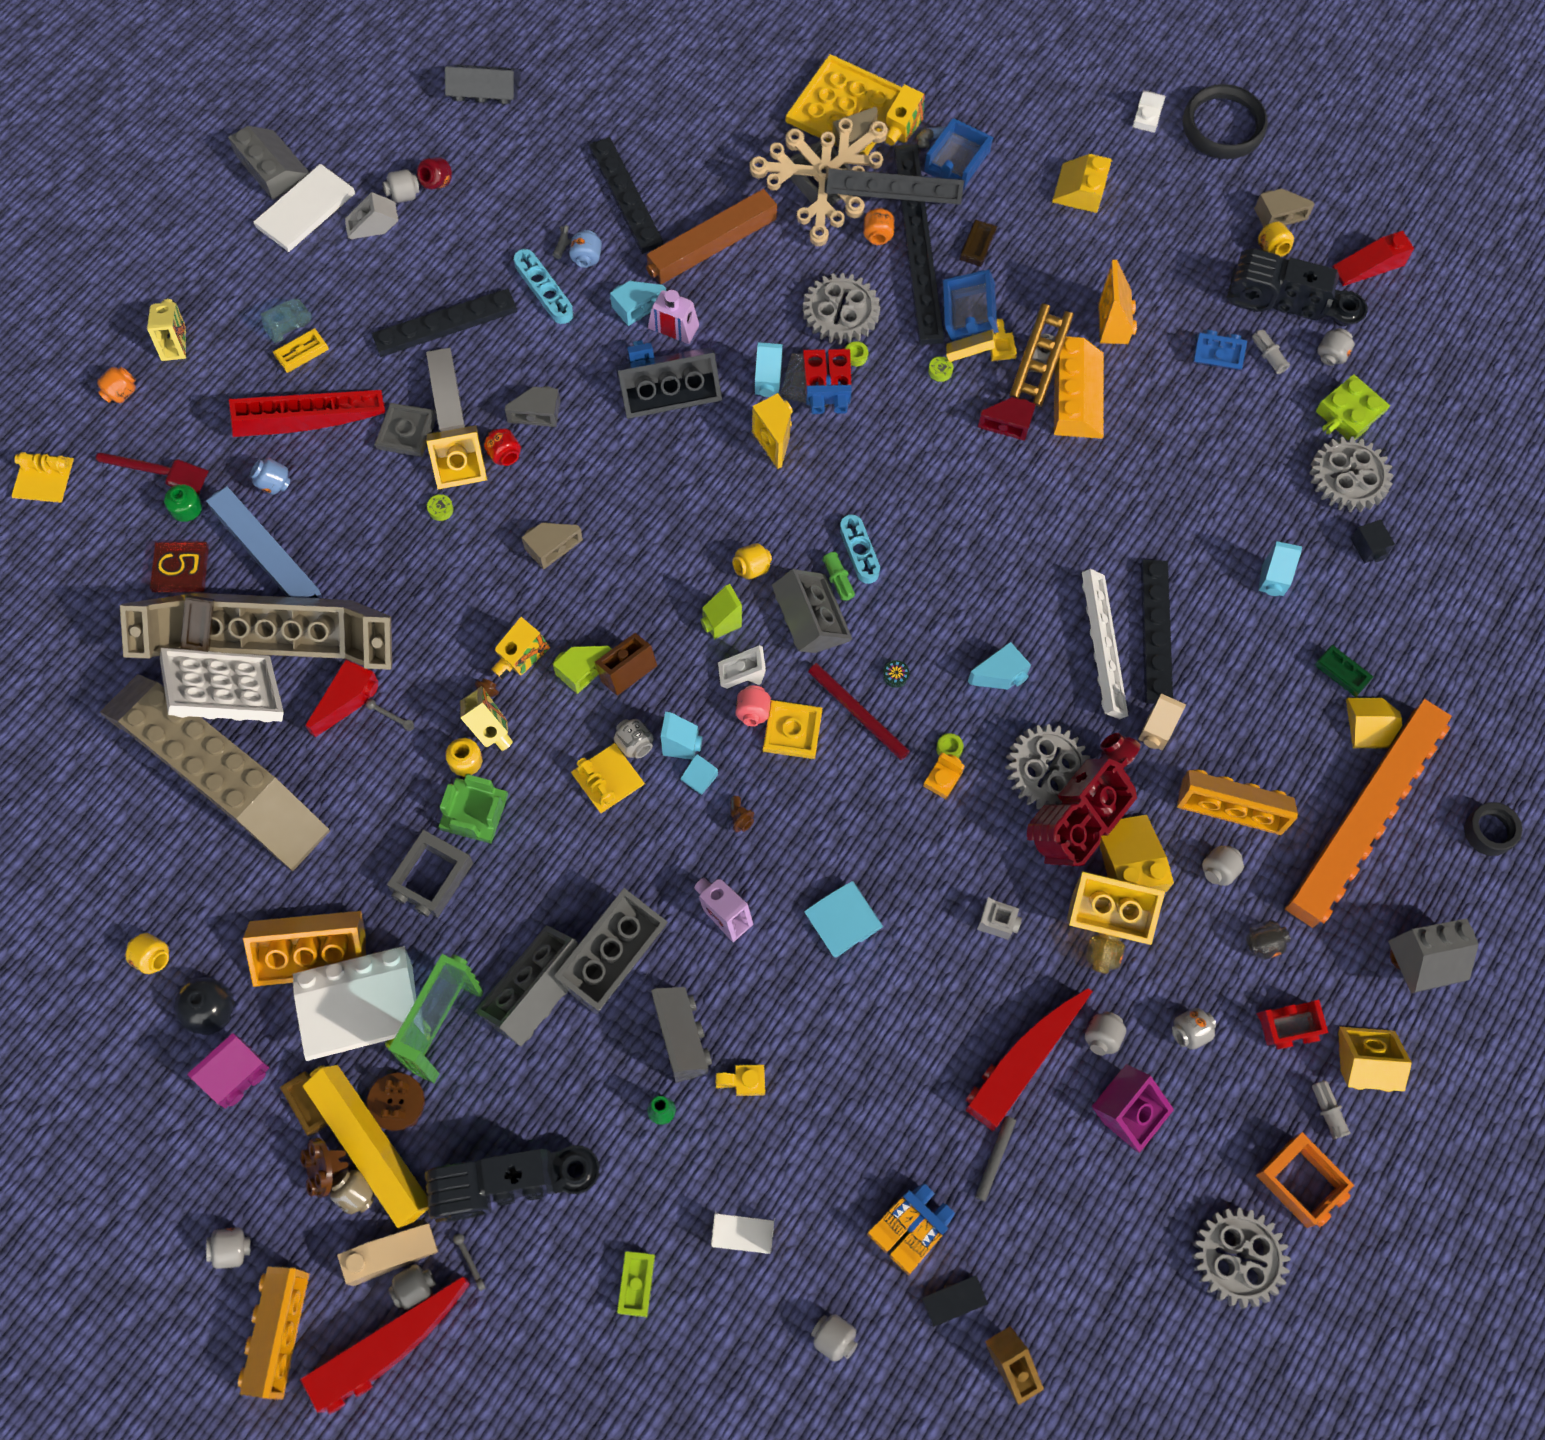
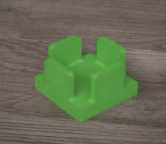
M466 774L464 780L456 778L454 785H447L440 805L443 815L439 829L492 844L508 792L495 788L491 780L468 774Z

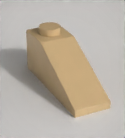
M428 1223L365 1243L337 1256L346 1284L356 1286L438 1253V1249L430 1224Z

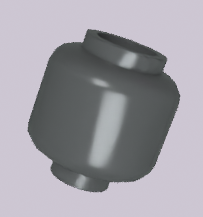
M413 1265L392 1278V1286L389 1287V1292L398 1309L403 1307L406 1311H409L433 1296L432 1287L436 1285V1281L429 1269L423 1271L419 1265Z

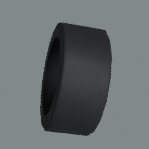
M1488 802L1479 806L1467 817L1464 826L1465 837L1469 844L1478 852L1488 856H1499L1508 852L1520 841L1523 832L1522 823L1517 813L1509 806L1499 802ZM1491 815L1503 822L1508 835L1504 842L1495 843L1489 841L1482 834L1479 828V820L1482 816Z

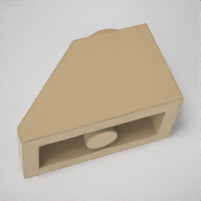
M1161 694L1151 710L1138 740L1144 742L1149 748L1163 750L1186 704Z

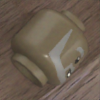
M343 1170L332 1181L330 1198L346 1214H354L358 1211L363 1213L372 1205L374 1192L359 1170Z

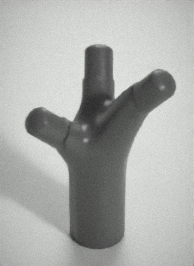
M568 225L560 227V238L552 253L556 259H561L566 247L571 244L572 238H568Z

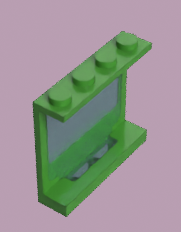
M441 954L389 1048V1051L409 1072L435 1084L440 1073L425 1057V1054L461 989L480 998L483 995V991L479 986L480 982L475 979L476 976L471 972L472 969L467 966L468 962L454 954L451 957Z

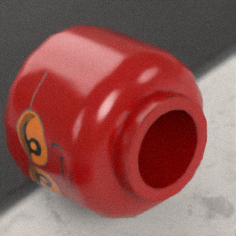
M502 428L494 429L488 434L484 442V449L495 464L509 466L518 460L521 445L510 430Z

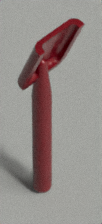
M101 452L95 456L96 460L101 463L167 475L165 483L168 486L173 487L178 484H186L191 486L198 496L209 473V470L180 459L174 460L171 468L161 464Z

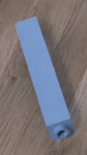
M227 486L221 491L215 492L207 500L215 516L287 597L323 599L315 584Z

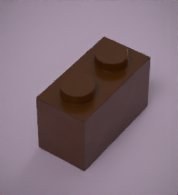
M636 633L595 661L601 682L617 696L657 667L651 645Z

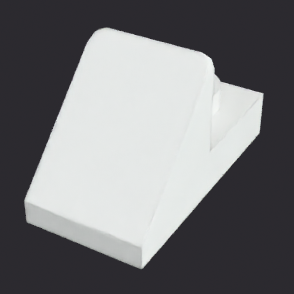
M1142 91L1133 128L1155 133L1165 95Z
M759 645L718 662L721 686L728 689L745 681L760 685L766 671L763 647Z

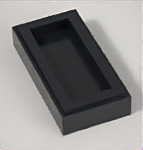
M977 1275L921 1298L932 1327L988 1305Z

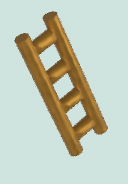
M1041 304L1009 395L1019 399L1021 392L1035 396L1033 403L1039 407H1042L1074 315L1068 311L1064 312L1062 318L1048 314L1050 306L1047 304ZM1045 323L1058 327L1054 341L1040 337ZM1037 346L1050 350L1046 364L1032 360ZM1029 369L1042 373L1038 387L1024 383Z

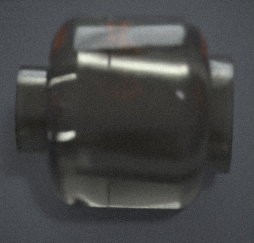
M1269 920L1251 926L1249 934L1246 935V941L1253 956L1257 955L1260 959L1267 960L1283 955L1286 952L1290 936L1285 926L1280 927L1276 921Z

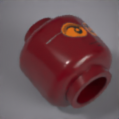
M426 158L419 163L417 176L419 182L425 188L431 190L446 187L450 183L452 170L444 158Z

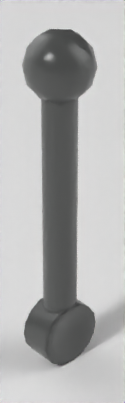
M374 700L366 702L367 709H374L402 724L406 731L414 729L413 721L401 719L376 705Z
M457 1233L453 1237V1242L459 1246L479 1290L482 1291L486 1289V1286L464 1244V1235Z

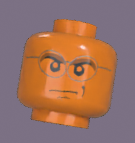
M882 208L869 211L864 217L865 238L875 245H883L891 240L894 235L893 215Z
M122 366L120 368L110 367L97 380V384L101 389L98 393L109 403L112 400L116 403H122L136 390L134 384L136 379Z

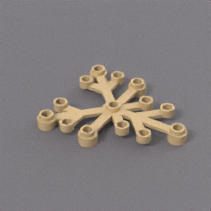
M848 118L841 119L838 127L840 132L839 153L833 160H831V150L835 143L833 133L825 132L821 136L822 158L820 160L804 142V134L798 129H791L787 132L785 138L787 148L792 151L799 150L812 166L794 164L784 153L783 145L781 143H773L770 147V156L779 163L767 162L765 158L760 156L755 157L750 162V173L755 178H763L768 172H773L767 178V186L770 190L779 189L781 184L793 174L814 176L819 182L818 200L808 208H800L797 212V220L800 224H808L811 218L816 215V223L810 230L809 238L813 245L823 246L827 243L829 235L828 229L825 227V216L830 219L833 227H841L844 223V214L841 211H835L827 202L828 193L824 192L826 173H822L821 170L827 168L841 169L839 167L843 164L865 165L874 169L880 168L883 162L881 153L873 152L870 156L858 155L857 153L871 142L881 143L886 139L888 129L885 123L881 121L873 122L869 127V132L848 147L849 134L852 132L853 123ZM847 124L849 125V128L844 129L842 128V125ZM875 128H880V129H882V131H881V132H877V131H875ZM791 136H798L799 138L794 140ZM830 138L832 141L827 143L824 139ZM774 149H780L781 152H780V153H774L773 150H774ZM878 158L880 161L875 163L872 159ZM761 163L763 166L756 167L755 164ZM854 166L852 169H848L865 171L862 166ZM775 179L778 183L771 184L770 181ZM838 194L846 203L845 212L849 217L859 218L863 214L864 202L861 198ZM857 203L859 207H852L851 204ZM805 213L808 217L803 219L800 215ZM838 216L841 218V221L836 222L833 218ZM822 231L823 235L818 236L815 232Z

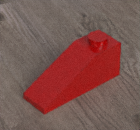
M1402 230L1378 239L1333 265L1332 268L1338 270L1339 281L1342 286H1346L1405 266L1414 247Z
M346 659L305 725L310 734L314 737L319 736L366 704L369 697H373L378 689V680L374 672Z

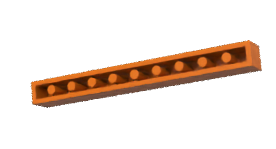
M1423 699L1414 709L1287 904L1286 911L1311 928L1315 927L1319 922L1324 924L1333 912L1330 906L1334 901L1338 903L1347 890L1343 887L1347 880L1351 882L1359 872L1358 862L1360 859L1365 861L1373 850V847L1370 846L1373 839L1378 840L1386 830V826L1383 823L1387 818L1391 820L1398 811L1399 806L1396 803L1399 798L1404 799L1412 789V786L1409 785L1412 778L1417 779L1425 768L1422 765L1424 759L1429 760L1438 748V746L1434 745L1437 739L1442 740L1448 733L1450 726L1447 724L1452 717L1450 714L1426 699Z

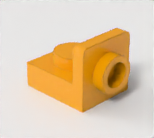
M941 753L938 762L925 780L923 787L946 800L961 777L965 766L956 756Z

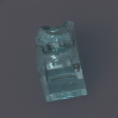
M292 299L261 313L264 330L276 344L284 340V334L296 328L306 326L311 321L312 315L301 300Z

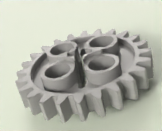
M832 273L830 280L823 276L822 283L815 281L814 288L809 287L808 294L804 295L803 318L807 320V327L813 326V334L820 332L821 340L828 336L829 343L834 338L838 339L839 344L842 343L843 339L851 343L853 337L860 341L861 334L868 336L869 329L874 330L875 323H878L880 299L875 297L876 290H870V283L862 285L863 278L854 281L853 274H851L849 279L845 278L844 273H841L840 278H837ZM847 292L848 294L846 296L845 305H843L840 320L839 323L836 325L835 322L837 320V314L841 309L844 294Z
M1341 437L1338 443L1332 439L1329 445L1324 444L1321 450H1318L1311 463L1312 469L1309 474L1314 476L1311 483L1318 484L1315 492L1323 491L1322 500L1328 497L1331 499L1329 502L1330 506L1336 502L1339 503V510L1344 505L1348 507L1349 512H1352L1354 507L1359 512H1362L1365 506L1370 510L1374 504H1380L1393 484L1390 482L1393 474L1388 473L1392 465H1384L1388 457L1379 456L1381 449L1373 451V443L1365 446L1364 439H1361L1359 443H1355L1354 437H1351L1348 442H1346L1344 437Z
M1050 724L1044 726L1043 730L1037 725L1033 728V731L1028 729L1024 732V736H1018L1016 738L1017 743L1010 746L1014 753L1008 754L1006 758L1012 761V763L1005 766V769L1013 771V774L1008 776L1007 779L1016 781L1012 786V790L1020 788L1021 792L1018 798L1020 799L1026 795L1028 797L1027 805L1036 801V807L1039 810L1045 804H1061L1062 802L1058 798V794L1083 765L1084 761L1090 758L1088 755L1081 754L1086 747H1077L1078 737L1072 740L1069 739V730L1061 734L1060 726H1057L1052 731ZM1039 744L1046 748L1047 755L1041 753ZM1057 748H1058V749H1059V753H1058L1057 757H1055V759L1052 761V763L1050 764V766H1048L1047 763L1050 762V761L1054 758L1055 753H1056V750H1057ZM1062 758L1068 761L1069 769L1063 766ZM1028 766L1034 769L1036 774L1035 777H1032L1028 773ZM1048 767H1049V770H1050L1051 772H1049L1048 774H1046V775L1044 776L1045 772L1047 771V769H1048ZM1043 777L1041 787H1038V782ZM1050 780L1057 783L1058 791L1051 787Z
M1241 1208L1235 1209L1234 1216L1229 1209L1223 1210V1218L1218 1213L1212 1215L1214 1223L1209 1220L1203 1222L1207 1231L1198 1230L1196 1232L1202 1241H1195L1192 1244L1200 1249L1199 1253L1192 1255V1258L1200 1260V1264L1194 1267V1270L1203 1271L1204 1273L1199 1282L1208 1281L1210 1285L1207 1288V1292L1210 1293L1217 1290L1218 1301L1223 1300L1227 1296L1228 1306H1234L1237 1299L1241 1308L1248 1306V1300L1253 1307L1259 1306V1298L1264 1303L1269 1302L1268 1292L1274 1296L1279 1294L1275 1284L1280 1286L1286 1284L1280 1275L1290 1273V1270L1282 1266L1284 1262L1291 1260L1290 1257L1282 1255L1281 1252L1287 1249L1288 1245H1279L1278 1243L1283 1234L1277 1233L1274 1235L1271 1231L1275 1224L1271 1223L1265 1226L1263 1224L1265 1216L1260 1215L1254 1219L1253 1210L1247 1211L1245 1216H1243ZM1225 1231H1229L1234 1235V1246H1229L1225 1242ZM1254 1240L1262 1243L1264 1247L1262 1255L1256 1254L1253 1250ZM1216 1248H1220L1230 1254L1241 1252L1243 1258L1262 1261L1266 1263V1267L1264 1268L1251 1261L1240 1263V1258L1219 1254L1216 1252ZM1220 1260L1225 1261L1229 1266L1227 1276L1222 1275L1218 1270V1262ZM1249 1269L1257 1273L1258 1282L1256 1285L1251 1284L1247 1279Z

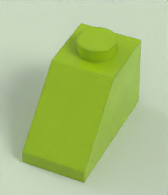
M728 584L702 608L703 618L700 619L705 632H710L714 639L742 627V604L731 584Z
M609 646L571 647L567 652H561L556 657L553 664L555 675L578 694L598 675L595 661L612 650V648Z

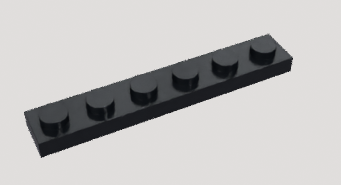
M611 137L590 143L589 150L641 253L653 251L664 245L663 239Z
M827 168L824 192L961 204L964 180Z
M509 288L373 332L372 336L380 357H384L517 313V307Z
M1142 560L1141 592L1145 703L1155 704L1161 694L1173 699L1168 561Z

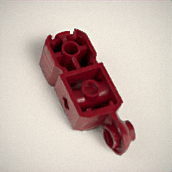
M1113 733L1107 736L1100 745L1102 749L1101 757L1099 759H1087L1058 794V798L1062 803L1043 805L1030 821L1027 827V840H1034L1036 848L1045 857V864L1084 865L1100 845L1101 836H1108L1137 799L1136 788L1124 771V767L1134 760L1140 750L1141 744L1136 739L1122 736L1121 733Z

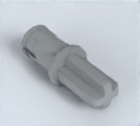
M1258 330L1252 336L1253 341L1263 353V359L1269 361L1276 374H1281L1290 367V363L1287 362L1279 351L1280 346L1274 344L1265 330Z
M1321 1081L1312 1085L1322 1110L1320 1115L1324 1116L1333 1140L1351 1134L1340 1110L1342 1106L1337 1105L1328 1082Z

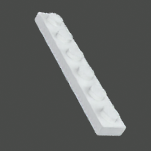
M1088 569L1082 572V588L1087 601L1086 612L1090 620V635L1093 639L1095 650L1094 659L1098 669L1097 679L1102 693L1101 704L1105 714L1122 719L1128 716L1105 575Z

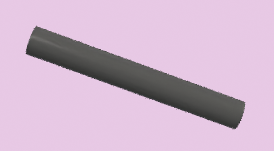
M1006 1116L976 1192L975 1198L980 1201L986 1202L1014 1129L1016 1120Z

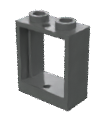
M821 141L809 147L821 160L822 145ZM833 147L831 150V160L838 156ZM801 153L795 154L790 158L794 164L812 166ZM843 164L839 167L841 169H852L848 164ZM793 174L789 177L812 204L818 200L819 189L805 175ZM827 194V202L831 206L841 200L838 194Z
M423 830L387 886L392 892L391 897L398 902L405 904L408 901L415 905L414 909L423 916L429 917L431 914L438 918L473 865V861L467 853ZM425 849L455 865L432 902L402 886Z

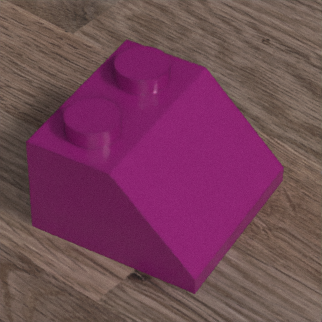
M232 1033L187 1075L218 1105L226 1109L228 1106L237 1104L244 1096L243 1092L251 1085L255 1086L261 1082L266 1076L265 1072L270 1067L249 1044Z
M1127 1064L1092 1105L1093 1110L1101 1121L1139 1153L1174 1110L1150 1075Z

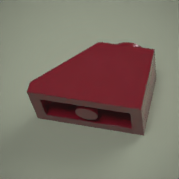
M1011 397L982 410L978 428L1025 441L1036 404L1026 399Z

